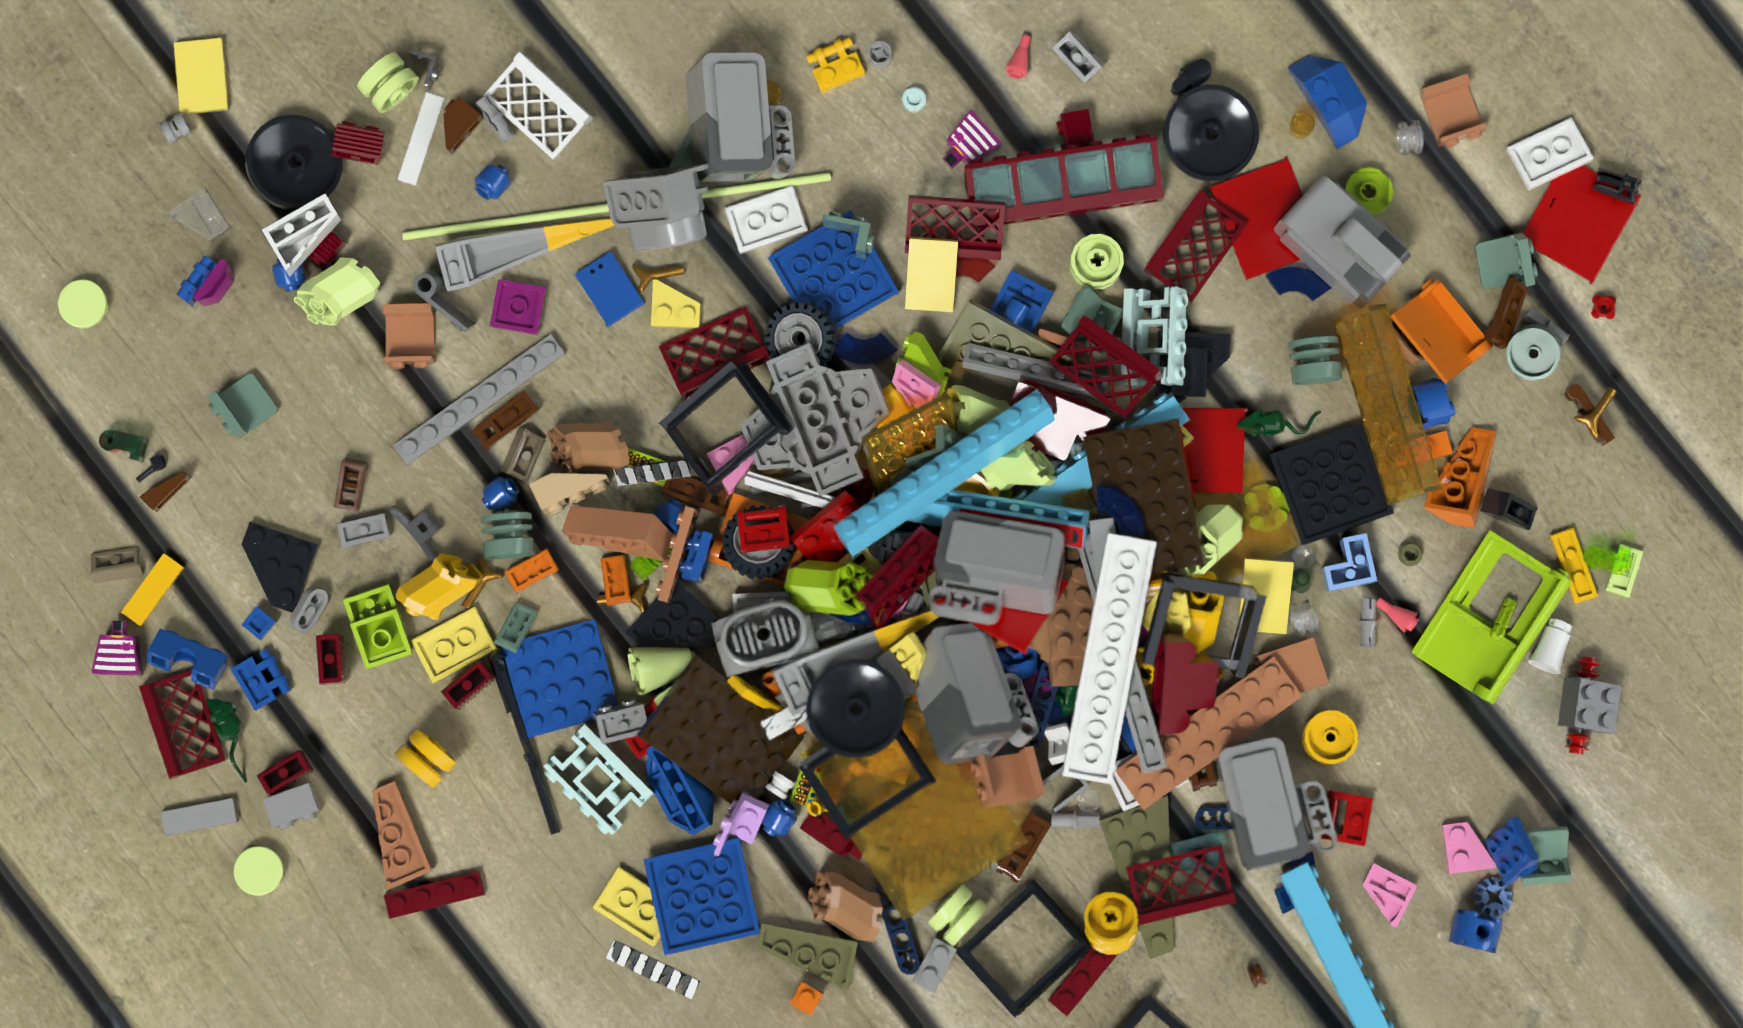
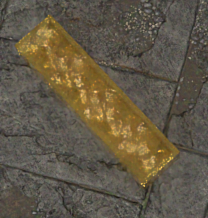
M1386 303L1367 306L1332 320L1388 505L1406 502L1442 489Z

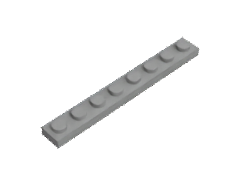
M550 334L393 446L404 462L410 465L566 354Z

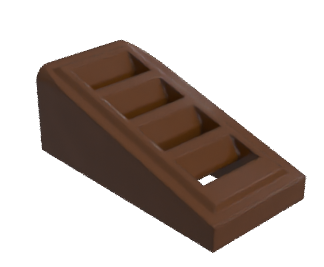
M348 458L341 460L334 508L358 512L367 462ZM347 467L359 469V473L347 471ZM345 477L355 478L358 481L357 483L345 481ZM343 487L354 488L356 493L343 491ZM341 496L355 498L354 503L342 501Z
M181 472L139 497L152 510L158 512L191 477Z

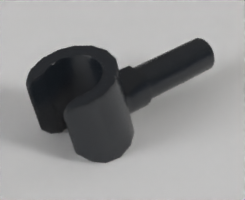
M156 455L149 459L152 466L136 478L139 483L151 473L163 470L166 467L163 455Z

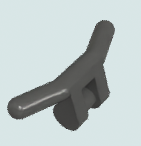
M396 505L391 506L389 512L407 529L420 545L428 560L433 563L435 557L438 556L428 540L442 529V526L438 522H434L431 518L432 514L428 509H425L414 520H411ZM422 523L428 528L424 533L418 528Z

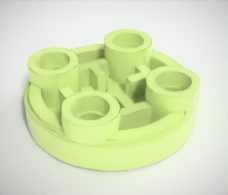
M76 280L66 285L61 291L58 299V309L60 315L67 323L84 329L98 324L108 311V302L104 291L96 283L89 280Z
M256 846L245 850L239 855L234 865L236 883L243 891L251 895H265L279 887L283 878L284 868L282 860L277 852L267 847Z

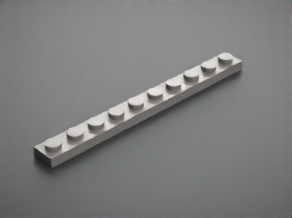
M1088 534L1084 549L1078 548L1094 602L1097 583L1091 535ZM1135 654L1125 712L1142 771L1145 774L1166 768L1168 764Z

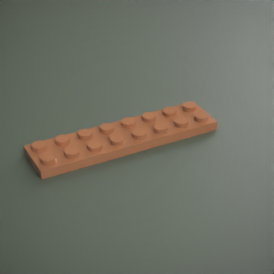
M1272 657L1215 698L1214 707L1200 709L1190 716V725L1184 732L1168 734L1160 738L1168 767L1143 774L1137 754L1115 771L1141 808L1145 810L1219 757L1224 749L1233 747L1300 699L1302 694L1275 657Z

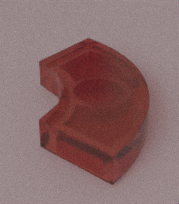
M957 257L955 278H970L979 284L996 266L988 259Z

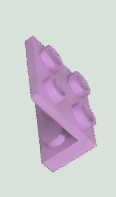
M742 793L738 801L733 800L728 811L731 816L726 814L720 826L723 833L719 831L713 845L717 846L714 855L719 856L729 835L753 844L769 805L745 793Z

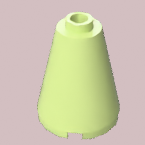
M673 647L628 648V651L631 653L628 654L632 681H637L639 685L634 687L637 694L644 695L678 679L693 657L696 656L695 652H690L689 648Z

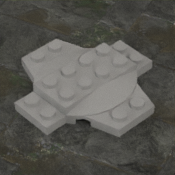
M812 343L805 344L767 361V366L775 384L770 392L772 393L771 398L794 430L788 435L778 433L752 455L757 469L798 468L805 473L811 474L819 496L829 494L864 479L865 475L857 458L863 440L891 415L874 369L836 372L821 366ZM759 409L740 425L747 444L770 426V423Z

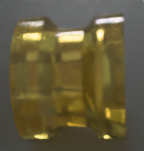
M768 80V104L778 105L782 99L781 88L776 82Z
M1307 112L1295 114L1289 124L1290 133L1298 139L1307 138L1315 127L1314 118Z

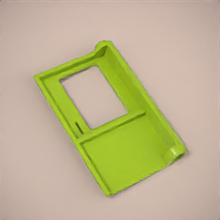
M1489 530L1411 653L1476 696L1494 705L1571 585L1570 575L1560 568L1556 571L1548 568ZM1508 554L1542 577V582L1510 632L1505 633L1501 641H1496L1490 637V632L1494 626L1472 612L1469 606L1501 555Z

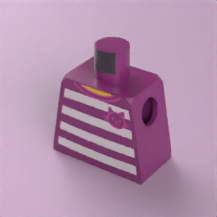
M970 110L948 137L946 144L951 151L942 159L948 167L953 169L961 161L967 165L970 160L987 158L1001 148L1002 142Z
M112 621V635L99 636L92 674L143 676L139 639L136 636L126 635L127 621Z

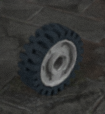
M796 302L781 307L780 310L774 313V317L769 319L768 323L770 324L765 330L767 332L765 342L768 343L766 350L771 353L770 358H776L805 344L812 343L820 365L826 366V363L831 361L832 354H835L837 350L835 345L838 344L839 340L836 339L838 329L834 327L836 325L834 319L830 318L831 315L824 311V308L813 303ZM800 332H803L805 335V342L803 344L798 341V334Z
M755 505L750 506V509L746 510V508H743L741 510H744V512H750L758 510H767L768 508H766L765 505H760L759 508H756ZM737 513L732 516V520L728 521L727 527L724 529L723 549L726 559L731 564V567L742 576L747 575L750 579L757 577L758 580L766 576L771 578L773 574L777 573L778 575L781 573L782 569L786 568L789 565V561L793 558L795 544L790 538V548L741 553ZM773 518L765 520L745 522L746 526H752L760 524L777 523L780 521L779 518ZM787 519L788 535L790 537L794 532Z

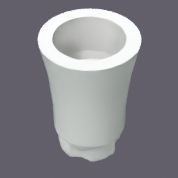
M1550 618L1548 626L1545 627L1542 637L1528 663L1545 672L1560 674L1566 647L1571 637L1569 634L1572 630V625L1559 619Z

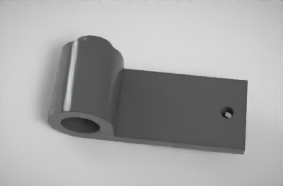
M430 269L415 277L413 281L415 292L451 320L453 326L464 332L475 326L472 320L439 295L444 286L441 272Z

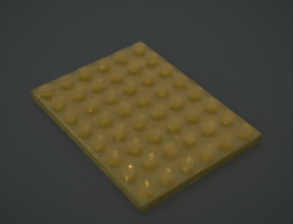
M915 693L905 700V717L902 729L937 782L930 787L926 786L856 832L855 836L852 837L903 921L1028 843L1005 805L983 808L982 802L977 797L978 786L976 778L971 773L972 762L945 764L939 760ZM896 739L886 749L876 755L860 759L835 755L813 769L848 825L921 778ZM818 742L802 752L800 756L805 760L823 748V746Z

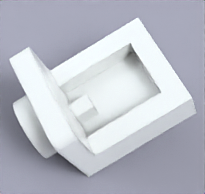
M1067 723L1045 728L1044 733L1049 741L1048 759L1051 765L1064 762L1070 733Z

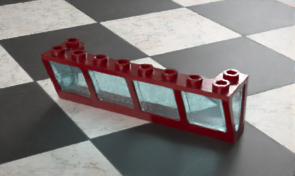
M1141 134L1136 136V139L1127 141L1125 137L1112 140V143L1102 144V141H1094L1088 143L1087 147L1081 148L1078 145H1068L1061 151L1048 148L1040 150V154L1031 155L1030 152H1021L1016 154L1014 158H1007L1006 155L993 157V161L983 162V159H974L968 161L969 164L964 165L967 198L1005 202L1004 225L1162 202L1164 198L1156 136L1150 137V134ZM969 207L971 217L973 214L976 213V211L972 207ZM989 209L985 214L993 220L999 216L1000 209ZM981 216L971 222L977 229L987 225Z

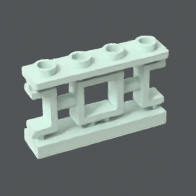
M1167 287L1164 289V300H1150L1149 290L1124 289L1122 342L1141 356L1150 355V362L1161 369V384L1182 386L1186 373L1184 355L1186 353L1187 291L1179 287ZM1162 307H1170V319H1161ZM1144 308H1152L1150 320H1143ZM1163 326L1162 348H1148L1149 327ZM1160 355H1168V367H1159ZM1121 364V375L1127 374L1126 366ZM1141 377L1131 379L1132 388H1141V386L1144 387L1147 383ZM1128 379L1121 380L1120 385L1129 387Z
M584 724L571 738L579 748L563 764L556 756H552L543 765L547 769L544 774L553 783L558 780L564 787L561 791L570 800L575 798L581 804L578 808L588 818L592 815L598 821L595 825L605 835L608 832L614 835L623 826L615 815L631 799L639 807H642L654 795V792L606 744H602L600 738ZM583 737L607 760L605 763L596 757L587 765L579 757L587 748L581 741ZM572 763L581 772L573 780L579 787L577 791L553 768L555 765L564 771ZM597 765L614 781L598 798L581 783ZM617 772L641 794L639 798L633 792H630L622 800L613 791L622 782L615 775ZM607 798L615 806L607 815L613 822L612 825L588 803L590 799L598 806Z

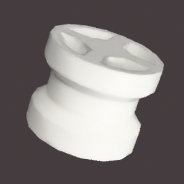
M775 771L773 780L767 783L765 788L785 800L788 790L793 788L795 783Z

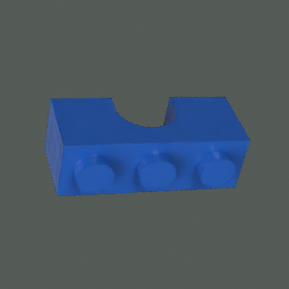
M160 628L147 650V663L169 672L176 662L182 660L189 661L194 665L192 668V682L214 690L226 669L227 655L218 649L205 647L196 640L183 638L174 631H166Z

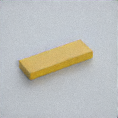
M1574 527L1550 535L1549 537L1560 567L1570 575L1569 580L1572 583L1568 589L1573 603L1577 604L1597 597L1598 594Z
M163 553L121 613L142 627L184 567Z
M732 675L727 680L740 696L754 704L768 709L774 715L783 711L782 707L768 693L738 676Z

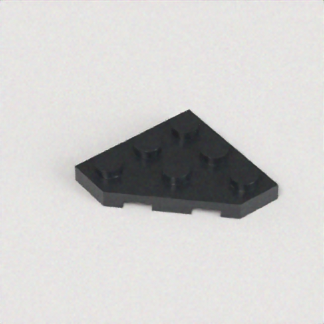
M1158 330L1157 348H1162L1163 331ZM1185 332L1186 348H1207V378L1230 358L1231 334ZM1160 355L1159 367H1168V355ZM1160 380L1157 385L1155 384V398L1163 393H1166V395L1171 393V386L1161 384ZM1175 397V399L1178 401L1179 404H1180L1185 398H1187V397Z
M249 522L242 546L271 606L293 613L301 599L319 545Z
M677 581L670 603L660 601L657 598L626 633L641 647H713L716 641L711 623L717 622L719 619Z

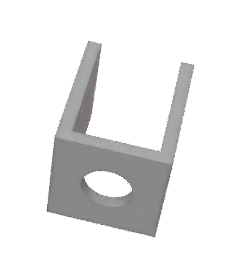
M1063 766L1043 780V786L1061 773ZM1077 778L1082 787L1053 808L1054 813L1089 787L1085 779Z

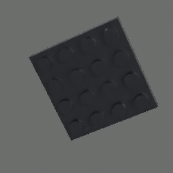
M1361 422L1269 455L1302 546L1394 514Z

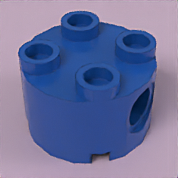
M1434 377L1427 381L1412 383L1406 386L1405 393L1409 392V397L1405 398V404L1413 425H1419L1416 428L1418 431L1448 424L1451 416L1455 415L1454 404L1451 401L1449 402L1447 395L1448 385L1442 379Z
M1010 645L996 648L1004 674L1013 673L1021 680L1037 672L1040 661L1039 653L1029 648L1026 650L1028 653L1024 654Z
M1457 909L1456 913H1454L1448 942L1496 954L1503 926L1502 919L1479 915L1480 913L1469 910Z

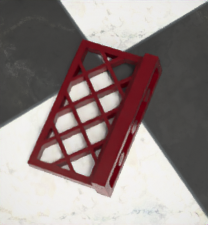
M1200 190L1151 258L1144 272L1151 277H1155L1169 288L1178 286L1182 288L1181 280L1195 278L1196 289L1191 295L1187 293L1188 301L1192 303L1247 223L1213 201L1206 193ZM1208 204L1217 210L1218 219L1204 220L1203 211ZM1221 213L1227 218H1221ZM1201 216V222L1195 223ZM1232 220L1239 225L1234 234L1224 235L1222 222ZM1219 223L1221 236L1208 238L1206 225ZM1202 226L1205 239L1191 241L1189 231L1192 227ZM1186 235H1187V240H1188V241H1187V242H1182L1183 239H1184V238L1186 237ZM1226 238H1231L1230 241H1229V242L1227 243V245H1226V240H1225V239H1226ZM1222 239L1223 251L1211 254L1208 241ZM1205 242L1207 255L1194 257L1192 244ZM1189 245L1191 258L1177 260L1176 249L1180 246ZM1173 255L1174 261L1168 262ZM1218 257V258L1215 260V262L1212 264V259H1211V258ZM1208 259L1210 266L1208 272L1197 274L1195 261ZM1192 262L1194 275L1180 277L1178 264ZM1175 264L1177 278L1167 279L1159 274L1164 266ZM1198 277H1203V279L1199 283ZM1178 281V286L1172 282Z
M909 195L905 253H909L910 237L958 240L957 257L1001 260L1005 202ZM913 203L924 204L928 209L919 215L913 209ZM941 205H947L952 211L943 217L936 209ZM965 207H972L976 213L967 219L960 211ZM989 209H1000L999 216L993 220L985 212ZM932 212L939 221L930 227L924 218ZM955 214L963 221L956 228L947 221ZM979 216L987 223L980 230L971 223ZM918 222L926 229L922 234L911 233V228ZM944 224L951 232L946 236H941L934 230ZM966 226L975 233L969 238L963 237L959 233ZM992 228L998 234L997 240L987 239L983 233Z
M746 307L658 346L683 401L730 361L739 365L746 362L752 370L770 360L769 354ZM745 315L747 324L744 330L732 327L736 318ZM718 326L726 329L722 340L710 337L712 330ZM730 330L742 334L738 346L726 342ZM746 336L756 339L759 345L751 350L742 348ZM700 337L704 339L701 350L688 347L692 338ZM708 341L720 344L716 356L704 352ZM724 346L736 350L733 358L729 360L720 358ZM673 347L683 349L679 360L669 358L666 350ZM686 351L699 354L694 366L682 362ZM702 356L714 360L711 368L707 370L698 368ZM672 363L677 364L675 370L672 366ZM680 366L691 369L690 377L680 382L677 377Z
M1084 315L1078 322L1079 326L1051 358L1049 364L1126 419L1154 384L1157 385L1162 379L1161 369ZM1081 334L1088 339L1089 347L1075 349L1074 341ZM1092 351H1105L1108 361L1094 362ZM1090 352L1091 363L1077 365L1076 354ZM1073 354L1074 365L1063 367L1058 363L1063 355ZM1123 364L1126 366L1127 374L1113 376L1111 365ZM1109 365L1110 377L1096 378L1094 367ZM1092 368L1093 379L1081 380L1078 377L1077 370ZM1141 377L1147 381L1142 389L1132 390V378ZM1128 379L1129 390L1115 392L1113 381ZM1111 381L1112 393L1101 394L1097 391L1096 383ZM1130 395L1131 403L1125 410L1116 405L1115 397Z
M922 525L855 595L856 599L863 604L874 626L878 629L885 625L935 571L934 559L939 538Z
M192 670L139 686L169 780L226 761L214 724L209 717L210 712L201 685L195 683L191 694L178 688L182 679L192 676ZM177 681V683H176L175 686L169 684V683H172V682ZM166 685L173 689L168 701L157 696L156 687ZM196 689H197L199 698L196 697V696H194V693H195ZM176 691L189 696L183 709L170 703ZM192 698L202 704L203 708L199 716L185 711ZM160 702L166 704L163 710L161 708ZM168 706L181 712L175 724L165 720L164 713ZM203 713H205L207 721L201 718ZM183 714L197 719L191 732L178 726ZM199 721L209 725L210 733L206 740L193 734ZM167 725H170V726L173 727L171 733L169 732V729H168V726H167ZM176 729L189 735L183 747L174 744L171 737ZM211 735L213 737L214 743L209 741ZM191 736L204 742L198 755L185 749ZM207 744L217 749L219 758L209 761L201 757ZM175 748L181 750L178 756ZM183 752L196 757L192 767L182 770L179 760ZM199 759L204 761V763L196 765Z
M1221 844L1126 867L1134 905L1137 909L1139 925L1236 903ZM1213 851L1218 852L1220 860L1215 869L1202 862L1207 853ZM1203 854L1200 860L1194 857ZM1190 857L1198 862L1191 875L1179 868L1184 858ZM1179 860L1176 866L1171 861ZM1167 863L1174 868L1167 880L1155 874L1160 864ZM1155 865L1152 871L1146 868ZM1200 865L1213 871L1206 884L1193 877ZM1220 865H1221L1223 874H1221L1220 872L1217 871V870L1219 869ZM1144 869L1150 873L1143 886L1134 881L1133 870ZM1177 870L1189 877L1182 889L1170 883ZM1215 874L1224 878L1226 889L1216 891L1208 886ZM1152 876L1165 882L1158 895L1146 889ZM1191 879L1204 886L1199 895L1193 897L1184 892ZM1135 885L1141 888L1138 894ZM1167 885L1180 892L1175 901L1167 902L1161 898ZM1206 888L1212 891L1210 893L1203 894ZM1145 890L1156 897L1151 907L1141 909L1139 898ZM1182 894H1184V895H1186L1187 897H1189V898H1185V899H1180V897L1182 896ZM1158 900L1164 902V904L1156 905Z

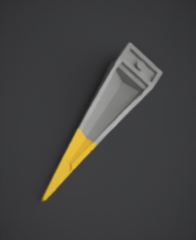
M611 218L464 236L435 244V249L448 292L472 286L544 253L615 225Z
M930 610L799 656L771 670L790 713L794 716L806 710L811 686L817 677L828 667L851 659L873 662L912 632L916 633L940 616L935 615Z

